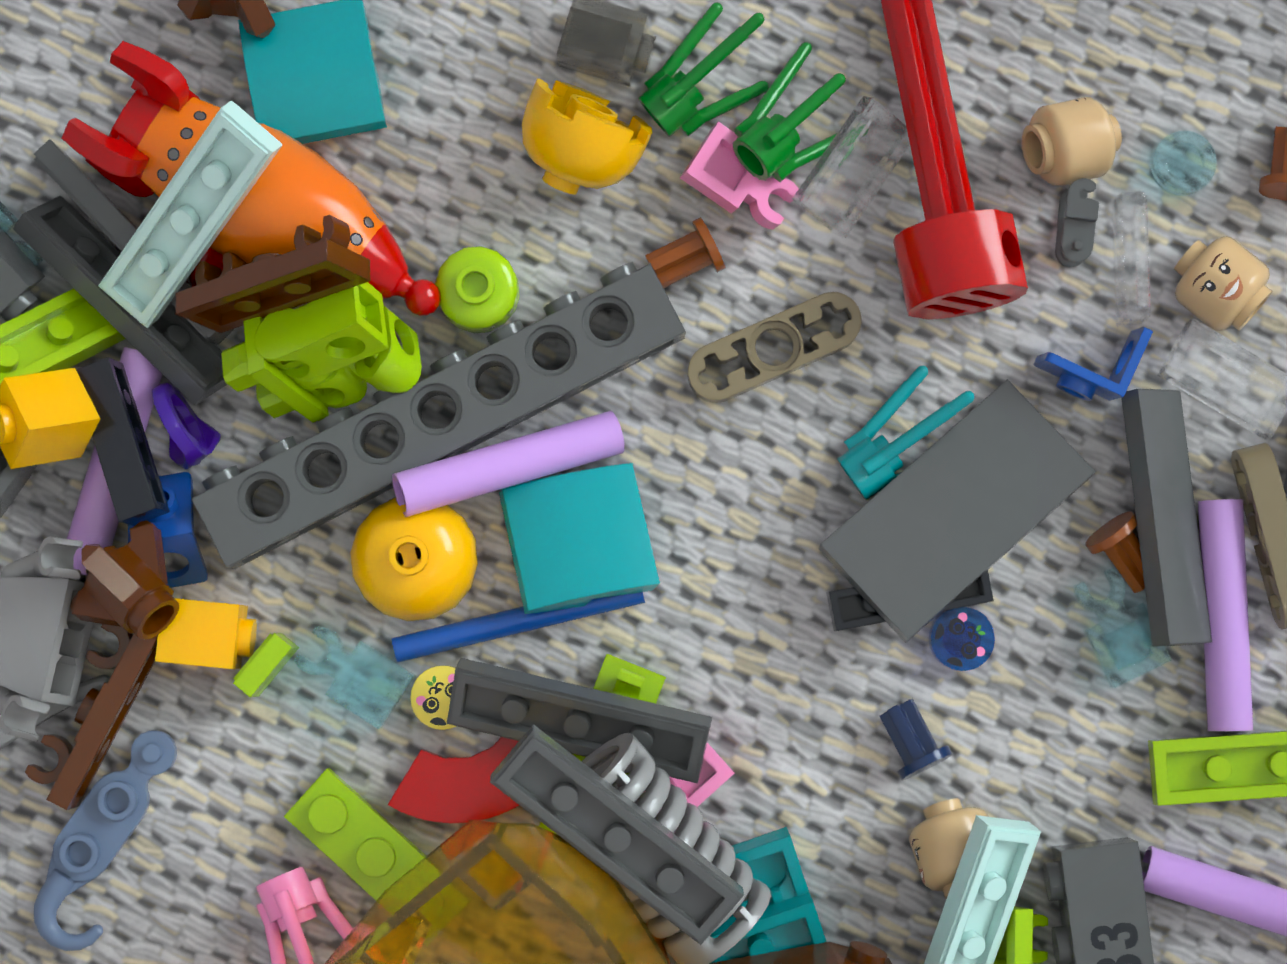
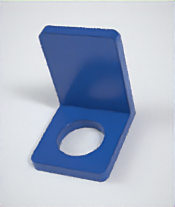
M1141 327L1129 333L1109 379L1051 352L1037 356L1033 365L1059 377L1056 387L1079 399L1091 401L1094 394L1109 401L1122 398L1128 389L1153 331L1146 327Z
M180 472L159 476L170 512L148 521L161 530L164 553H177L188 560V564L183 569L166 572L168 585L173 588L205 582L208 579V571L194 534V511L191 499L193 498V480L189 472ZM128 525V543L131 541L130 528L133 527L132 525Z

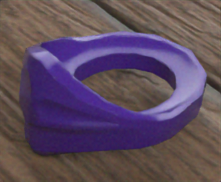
M169 383L156 386L152 389L153 403L164 427L169 433L170 458L185 470L200 464L201 460L212 453L219 443L221 435L197 416L176 387Z

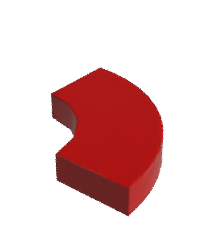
M501 737L492 747L471 757L446 758L422 749L388 805L418 819L450 824L486 820L518 807L519 804L491 784L490 776L519 741Z

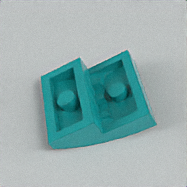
M338 0L271 13L276 25L265 38L247 33L241 20H238L248 85L257 123L281 130L302 144L387 128L363 0Z
M633 463L598 467L546 477L507 487L499 492L525 614L583 607L592 599L648 592L660 584Z
M787 827L732 845L736 858L743 860L751 867L753 878L762 881L770 888L771 898L766 910L753 928L735 946L711 963L827 942ZM748 900L744 901L739 907H746ZM732 915L710 935L711 938H717L735 922L736 918Z

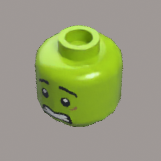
M482 246L466 247L451 254L439 268L435 285L438 286L441 294L439 305L446 318L459 329L474 334L492 332L505 325L515 313L520 298L518 279L510 262L497 251Z

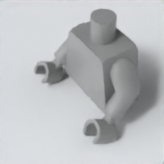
M47 537L41 543L39 551L6 565L1 572L0 727L5 734L37 742L40 735H37L35 732L36 721L40 713L48 714L51 708L49 704L42 702L75 706L93 622L81 621L72 614L70 609L72 599L85 584L70 580L80 579L81 571L74 569L73 558L76 550L82 548L83 541Z

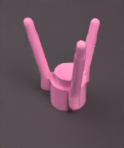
M299 867L256 886L262 902L256 905L265 927L272 964H286L280 930L281 932H288L299 964H314L301 924L317 917L313 907L314 904L319 906L362 964H379L378 960L329 897L321 877L309 881L304 867Z

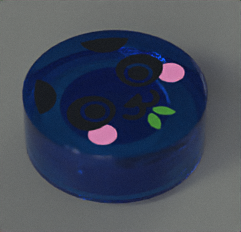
M969 607L944 611L934 620L929 632V646L932 654L939 663L952 670L967 671L981 666L990 657L995 644L994 630L990 621L984 614Z

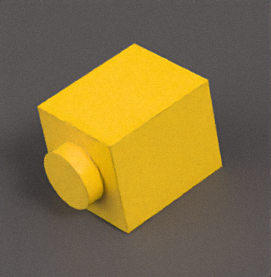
M69 368L4 378L0 385V448L10 469L82 457L100 421V417L76 369Z
M175 598L179 603V611L172 623L158 634L155 662L241 669L242 658L253 655L256 643L257 623L256 619L247 618L248 606Z

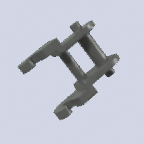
M1087 178L1074 181L1064 191L1059 200L1055 256L1058 262L1066 267L1080 265L1091 255L1093 250L1099 202L1087 198L1088 193L1096 189V183Z

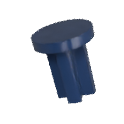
M913 699L896 705L880 715L905 765L897 771L902 781L939 764L953 755L949 746L938 748Z

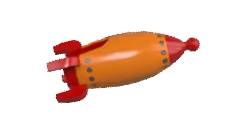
M122 41L111 53L110 63L134 79L131 88L135 92L122 109L109 136L81 120L73 118L68 121L61 139L85 157V161L102 176L124 191L138 197H148L154 193L160 197L218 113L220 107L200 100L197 95L191 92L184 76L171 63L143 48ZM259 123L283 145L210 248L221 255L231 252L249 264L254 257L261 254H285L296 250L294 235L297 226L305 225L320 232L322 238L324 232L323 217L331 215L347 223L349 226L350 242L347 249L370 259V281L368 283L382 294L383 299L399 296L404 298L407 309L413 314L427 316L434 313L441 302L438 286L427 279L415 281L411 278L401 248L386 223L359 188L317 152L281 130Z

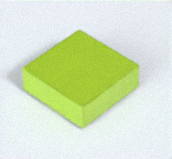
M270 633L235 675L233 684L250 698L259 697L299 647L283 633Z

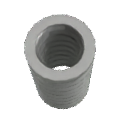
M631 733L618 735L597 748L581 762L741 885L744 896L714 931L732 915L736 918L735 922L717 938H711L709 935L700 945L600 867L599 876L604 882L616 883V895L622 901L632 902V913L638 919L648 920V931L653 936L661 939L666 938L665 950L678 964H710L735 946L761 918L771 898L770 888L762 881L753 878L751 867L743 860L736 858L734 848L729 842L719 839L718 830L713 824L703 821L700 809L691 803H687L684 791L670 783L668 773L664 769L655 766L653 756ZM583 855V859L588 864L597 866L594 862H592L585 855ZM748 900L746 907H739L744 901Z

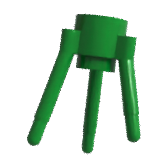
M713 3L663 67L644 83L648 90L639 96L638 100L666 135L670 137L681 128L687 136H690L704 123L767 92L769 84L766 81H759L700 110L696 108L704 100V97L695 85L764 23L765 19L762 13H755L686 75L681 70L676 73L723 11L720 3Z
M804 42L799 46L750 116L734 129L735 134L738 136L733 142L735 155L745 169L759 180L765 181L773 175L777 181L781 182L795 169L848 144L850 141L863 136L867 131L866 126L860 123L795 153V147L800 143V137L795 128L844 85L846 78L841 73L835 74L822 87H819L786 118L780 114H774L771 118L766 117L811 53L812 46L809 42Z

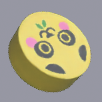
M435 666L420 674L413 684L410 696L413 712L428 727L438 730L456 727L447 724L455 667Z

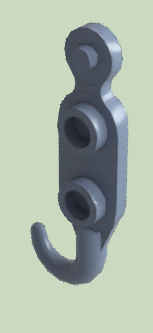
M156 730L140 734L134 740L131 747L129 767L123 771H115L104 775L93 786L58 835L53 845L46 881L41 887L34 903L35 925L40 936L51 946L64 951H79L93 945L103 934V928L99 924L93 925L86 932L77 935L65 932L57 922V910L66 896L100 876L109 867L144 818L149 808L150 794L148 783L153 776L167 772L174 765L177 758V747L169 734Z

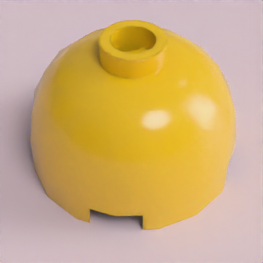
M537 78L525 107L522 119L523 145L529 157L546 170L542 180L557 190L576 195L580 186L600 189L617 184L629 175L644 153L652 135V127L637 115L632 117L629 125L618 120V114L607 107L611 101L583 88L556 80L552 90H550L548 83L541 78Z
M396 497L375 507L357 528L350 551L353 578L364 599L383 614L405 621L435 619L455 608L471 589L478 565L476 539L465 518L449 505L405 517L403 512H406L405 504L399 506ZM417 547L421 551V559H418V555L416 552ZM401 558L403 559V562H404L403 565H400V563H399V561H398V560H400Z

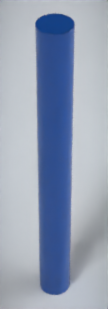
M643 592L592 599L583 607L525 614L522 606L392 638V645L397 663L642 604L645 603Z

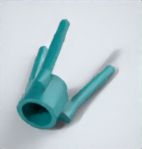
M921 365L917 367L865 426L844 441L849 450L837 458L839 464L864 499L867 500L877 492H880L900 474L894 473L904 466L898 456L972 403L975 399L974 393L971 391L963 392L891 443L883 435L872 441L871 439L928 375V368Z

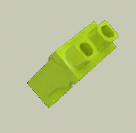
M368 282L320 298L296 309L288 308L270 313L265 318L256 317L243 321L245 341L227 348L221 353L223 378L226 384L237 392L256 385L257 400L262 410L274 419L296 410L312 423L329 416L328 407L342 408L362 400L367 392V382L378 391L391 393L407 392L418 382L422 368L417 333L383 305L382 294ZM395 330H396V332L398 333V335H399V337H400V339H401V342H402V345H403V349H402V347L400 346V344H399V342H398V339H397L396 334H395Z

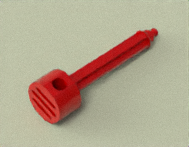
M881 0L925 221L904 229L895 235L893 241L908 316L926 320L952 318L986 311L1013 302L1024 296L1028 290L1014 217L1011 213L997 209L975 210L932 0Z

